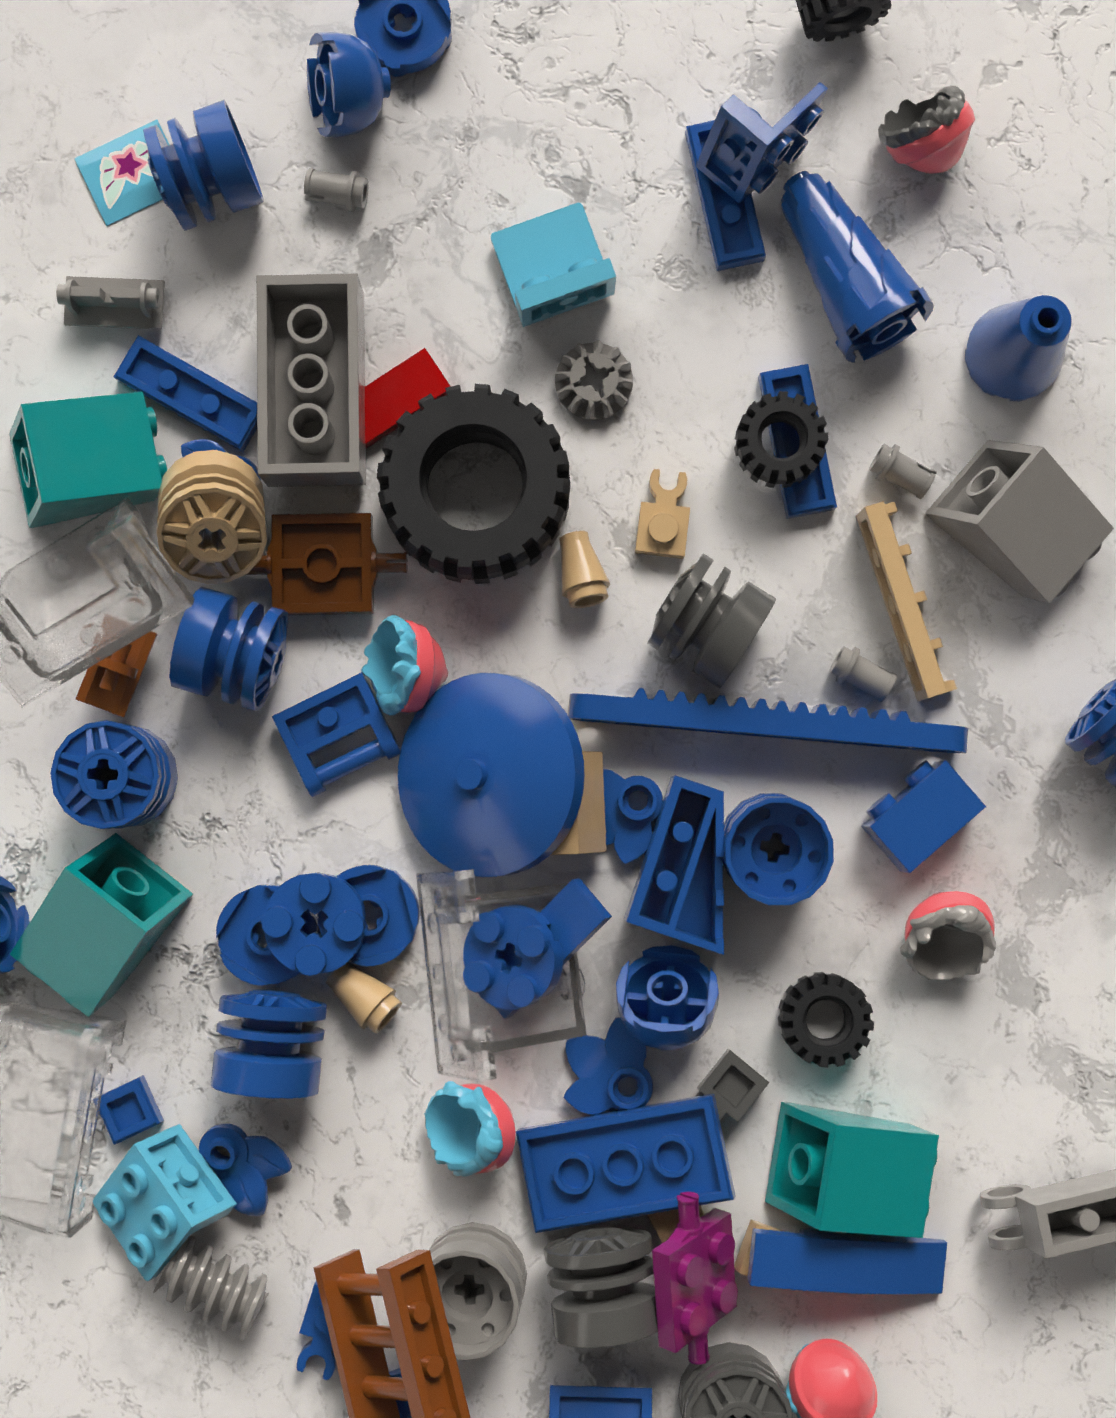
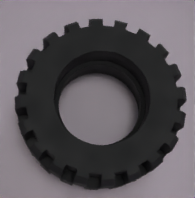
M475 384L474 391L461 392L460 385L446 387V396L434 400L432 394H429L418 401L420 409L413 415L405 411L396 421L399 429L395 436H387L382 447L385 457L383 462L378 463L377 480L380 483V492H378L380 506L386 517L387 524L401 547L409 556L414 557L420 566L431 573L436 571L445 575L447 580L461 583L462 579L474 580L475 584L490 583V579L501 576L506 580L518 575L517 570L525 565L533 566L542 558V552L548 545L552 547L559 536V529L562 522L566 520L569 508L570 475L567 453L561 446L560 435L554 425H548L543 420V412L532 402L527 406L519 402V394L504 389L501 395L492 393L490 385ZM468 443H487L505 450L515 460L522 476V493L513 513L498 525L483 530H462L448 524L434 510L429 498L428 482L434 465L448 451Z

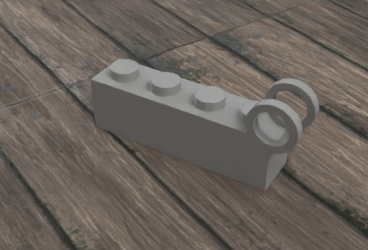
M1116 1169L1033 1189L1027 1185L1012 1184L989 1188L980 1193L981 1205L984 1208H1018L1021 1225L1005 1226L988 1233L989 1244L993 1249L1017 1250L1027 1248L1047 1259L1116 1242Z

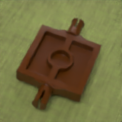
M371 513L271 515L272 540L268 547L267 555H262L261 560L246 575H267L272 587V607L285 610L288 615L374 614V586L378 573H407L408 565L406 563L395 562H408L407 552L378 553L373 542V515Z

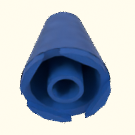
M1041 295L995 307L980 317L970 332L967 348L965 349V362L971 378L983 392L993 397L996 395L1010 399L1009 401L1020 402L1038 396L1053 384L1063 365L1071 329V314L1067 306L1056 297Z

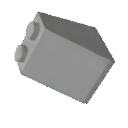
M994 440L986 441L925 513L934 523L1018 594L1048 604L1066 591L1072 577L1087 560L1099 552L1102 542L1114 529L1044 447Z

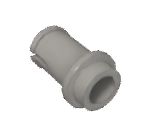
M313 168L307 170L304 181L306 201L313 200L345 205L347 210L354 212L356 207L365 208L369 189L368 179L360 177L358 172L352 171L349 176L317 171Z
M883 444L869 468L870 471L876 473L875 479L881 481L885 478L916 495L917 498L922 499L933 483L937 471L929 469L900 453V446L894 444L891 448Z
M844 646L837 654L829 670L830 673L836 676L835 681L840 684L846 681L877 698L876 700L883 702L893 688L897 674L889 672L860 656V649L854 647L850 650Z

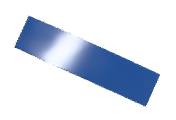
M753 1228L747 1281L750 1286L851 1294H941L943 1291L947 1242L932 1238L835 1233L800 1229L799 1233Z

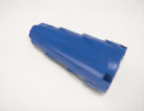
M808 171L799 172L788 179L783 186L785 193L781 199L782 212L805 256V263L822 299L824 311L838 339L835 343L846 360L856 363L855 359L857 356L854 351L857 350L864 361L891 349L913 334L917 328L911 318L920 312L926 322L934 308L923 287L920 288L893 253L883 247L860 216L856 217L830 181L826 183L818 173L809 174Z

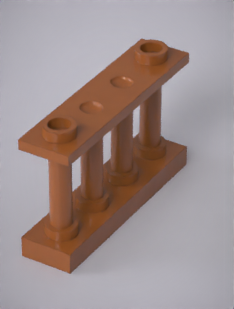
M353 1249L314 1267L349 1418H400L396 1400L408 1401L412 1418H470L430 1250H415L376 1268L377 1274L365 1273L360 1249ZM371 1296H383L390 1326L377 1324ZM383 1348H395L402 1378L390 1377Z

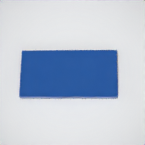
M714 1094L520 1128L516 1131L535 1233L678 1209L677 1195H680L682 1192L697 1193L699 1195V1206L730 1201L736 1197Z

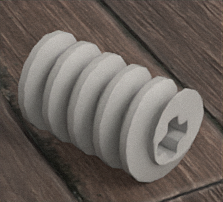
M190 1235L170 1259L153 1293L165 1283H168L166 1301L170 1303L174 1302L184 1292L187 1293L184 1309L187 1312H192L201 1302H204L203 1320L209 1322L221 1311L223 1313L221 1330L226 1332L236 1322H241L239 1339L244 1342L269 1294L265 1292L267 1275L262 1273L251 1284L247 1283L248 1265L244 1264L234 1274H230L231 1256L226 1254L215 1265L212 1264L213 1247L208 1245L198 1255L193 1254L195 1237Z

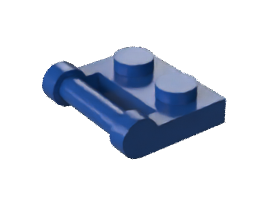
M362 672L272 716L302 781L312 797L325 792L326 785L385 756L390 760L401 753V748ZM366 727H372L377 739L322 766L315 767L310 757L311 754Z

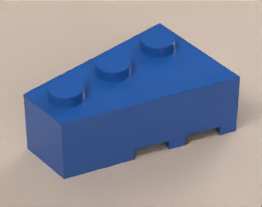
M676 775L671 776L624 916L625 921L722 955H724V791Z

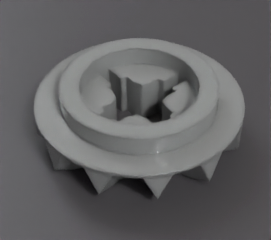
M599 340L593 343H578L567 354L562 355L555 373V388L561 403L571 413L584 419L600 420L614 415L627 403L632 392L633 375L630 362L621 354L618 347H611ZM586 363H589L590 368L593 367L596 373L611 372L608 374V377L602 380V398L592 385L578 386L581 381L586 379Z

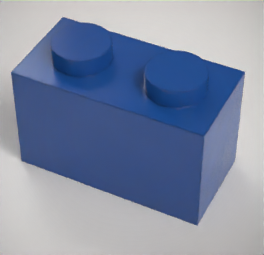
M925 760L904 778V781L908 784L904 790L894 798L890 793L885 794L866 811L871 818L861 827L900 872L911 873L986 808L985 804L946 760L935 762L932 765Z

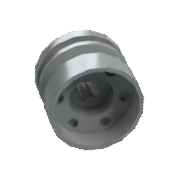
M471 1222L451 1227L437 1237L429 1249L456 1359L465 1361L486 1357L506 1343L518 1320L527 1279L523 1254L511 1237L494 1226ZM468 1274L474 1275L475 1283L480 1284L478 1288L471 1287L470 1279L465 1278V1276Z

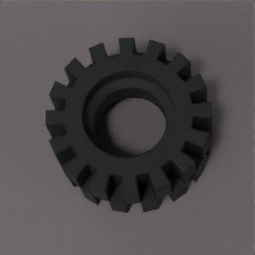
M796 0L805 35L808 39L813 38V41L816 42L821 41L823 38H825V42L833 41L836 36H840L843 39L849 37L850 32L856 31L858 34L865 31L864 26H874L879 22L878 18L885 17L888 14V9H891L892 6L891 0Z
M779 391L777 396L772 397L771 393L762 396L759 402L756 403L754 401L748 407L746 413L743 414L736 430L734 450L735 455L740 457V467L743 471L748 470L752 474L750 478L756 483L760 479L766 482V487L774 488L776 484L782 485V488L791 487L793 483L797 481L801 483L807 479L824 457L826 452L825 445L828 442V432L825 433L824 431L827 423L824 416L818 417L816 414L818 407L813 402L809 406L802 402L805 398L804 396L796 394L795 398L788 397V391ZM783 422L791 425L797 431L800 445L794 455L788 458H775L766 452L762 445V433L769 425Z
M814 972V975L809 977L804 975L798 979L799 982L795 986L790 985L785 991L788 993L784 1000L781 999L778 1007L781 1009V1014L778 1016V1025L781 1027V1035L789 1047L804 1061L810 1064L815 1063L819 1067L828 1068V1065L835 1064L837 1067L846 1065L845 1060L849 1058L855 1060L861 1055L858 1052L862 1046L867 1048L871 1040L867 1037L869 1030H874V1021L870 1018L873 1010L871 1004L866 1001L864 992L855 986L854 983L834 973L825 974L824 972ZM821 1000L837 1002L844 1013L842 1029L831 1038H818L812 1035L807 1027L806 1017L810 1007Z

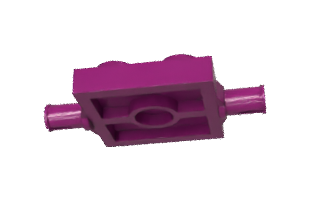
M682 1192L680 1195H677L679 1212L677 1229H675L668 1240L652 1250L658 1340L660 1348L673 1353H677L688 1344V1361L692 1364L701 1365L705 1364L706 1360H710L707 1335L710 1327L737 1307L738 1288L735 1283L734 1267L735 1240L732 1235L730 1212L713 1208L700 1217L699 1195L695 1192Z

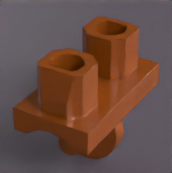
M109 615L75 700L124 718L158 634Z

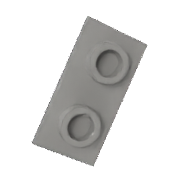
M66 276V284H58L57 302L60 305H65V326L162 330L164 280Z

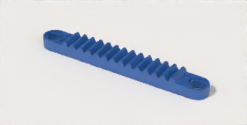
M639 688L633 698L572 693L569 697L568 716L570 720L941 753H967V727L911 722L907 711L892 713L889 717L886 709H880L872 712L869 716L867 709L860 707L852 710L849 715L846 706H838L833 708L829 714L826 704H819L814 706L809 713L805 702L793 705L789 711L785 701L780 700L769 709L765 699H758L749 708L745 697L737 698L729 706L725 695H719L712 704H708L705 694L699 693L693 702L689 703L684 692H678L673 701H668L664 690H658L653 699H648L644 688Z

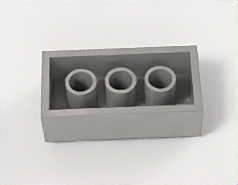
M358 274L257 275L258 475L267 487L366 485L364 292Z

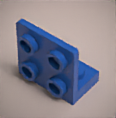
M819 82L773 127L763 120L756 110L748 107L733 94L721 105L696 167L739 204L754 190L761 194L779 172L777 167L784 161L791 165L806 148L808 140L804 136L815 127L822 117L824 110L819 106L828 88Z

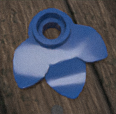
M603 769L606 846L614 843L619 858L626 864L637 859L647 850L652 837L651 822L660 813L663 796L658 785L650 778L631 776L624 779L612 770ZM635 791L643 792L648 798L647 806L642 810H634L628 804L629 796Z
M616 1017L611 1023L605 1040L597 1036L581 1035L571 1037L566 1041L568 1062L579 1079L573 1082L567 1089L564 1099L582 1113L597 1115L612 1107L618 1111L645 1106L652 1096L653 1081L650 1073L643 1066L646 1058V1046L628 1033L620 1017ZM632 1077L636 1080L637 1088L632 1094H623L618 1089V1083L622 1078Z
M219 1124L211 1127L203 1135L199 1143V1153L202 1154L237 1203L234 1209L249 1216H262L267 1209L268 1190L266 1180L284 1175L292 1169L289 1158L274 1141L265 1136H247L240 1127L234 1124ZM216 1146L225 1147L229 1151L230 1157L221 1154Z

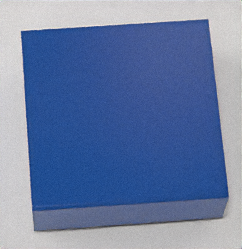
M144 1075L94 1098L114 1145L164 1121Z

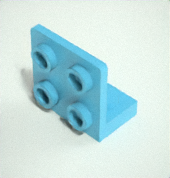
M581 203L569 205L491 234L493 248L523 327L615 294L616 274L610 258L603 260Z
M180 1124L133 1144L93 1199V1204L101 1220L108 1225L125 1250L129 1261L138 1269L146 1281H150L159 1275L191 1234L227 1216L237 1204Z

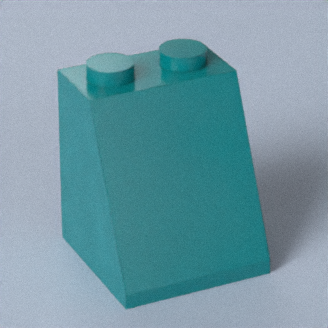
M143 392L20 405L9 436L29 528L41 527L155 501L158 497L163 475L167 472V465L163 455L156 454L153 437L157 436V419L154 409L152 407L146 408Z
M115 833L64 868L9 955L21 963L29 973L41 979L60 994L68 1004L79 1009L87 1017H90L117 993L183 909L193 893Z
M781 1102L765 1202L819 1231L923 1238L925 1222L929 1213V1196L933 1171L937 1162L939 1135L909 1123Z

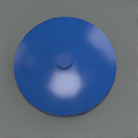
M499 673L471 674L453 680L438 689L412 719L400 750L398 790L403 813L410 829L421 846L433 858L449 869L465 875L500 877L517 874L538 865L559 847L578 815L584 790L585 771L582 748L574 725L562 706L540 686L517 676Z

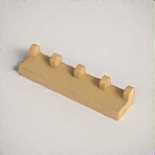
M882 501L864 507L856 515L918 702L956 690L957 687L954 680H943L934 653L935 649L941 648L943 645L940 637L932 640L929 638L918 603L927 601L925 591L914 593L903 557L912 554L909 544L898 545L889 516L898 512L895 502L885 504Z

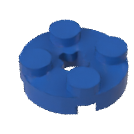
M358 0L359 7L354 18L357 38L371 46L379 58L381 67H386L391 76L401 77L407 73L418 72L430 67L444 54V51L449 48L452 42V17L448 0ZM401 13L405 18L414 16L417 20L412 23L411 30L403 32L393 29L396 25L394 17Z
M378 865L356 866L337 875L347 881L358 892L362 901L369 900L373 907H381L383 916L376 921L377 928L369 929L366 924L363 943L356 955L350 960L351 963L360 966H377L399 956L414 939L420 920L418 899L411 885L397 871ZM321 911L317 917L321 936H323L327 932L323 923L328 917Z
M317 872L297 875L280 885L270 897L261 923L262 929L265 932L266 943L274 957L290 970L312 976L337 970L356 955L365 935L366 913L360 895L347 881L338 876ZM309 910L314 915L323 911L328 918L323 923L324 928L327 930L325 935L320 937L315 932L309 935L305 933L303 927L306 924V920L303 915L306 911Z
M257 885L238 893L223 908L217 922L216 938L218 937V946L221 951L220 956L224 965L233 975L249 984H279L300 973L290 970L281 964L271 953L268 945L265 948L261 947L258 944L260 935L255 931L258 924L262 925L261 921L263 914L266 912L268 901L280 885ZM308 910L303 915L306 920L303 930L307 935L314 932L318 934V919Z
M523 905L504 906L479 914L466 936L463 949L465 966L463 980L467 988L472 992L478 993L490 1005L504 1010L524 1008L537 1003L542 997L548 996L560 980L564 956L560 940H554L551 930L547 927V925L551 924L546 917L535 909ZM511 944L515 945V954L522 957L521 965L512 966L510 969L504 959V951L508 950Z

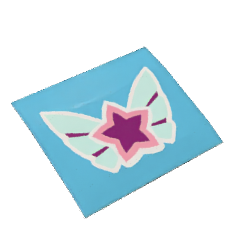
M154 120L74 158L106 226L163 200L148 164V149L143 132L145 128L157 125L169 145L158 120Z

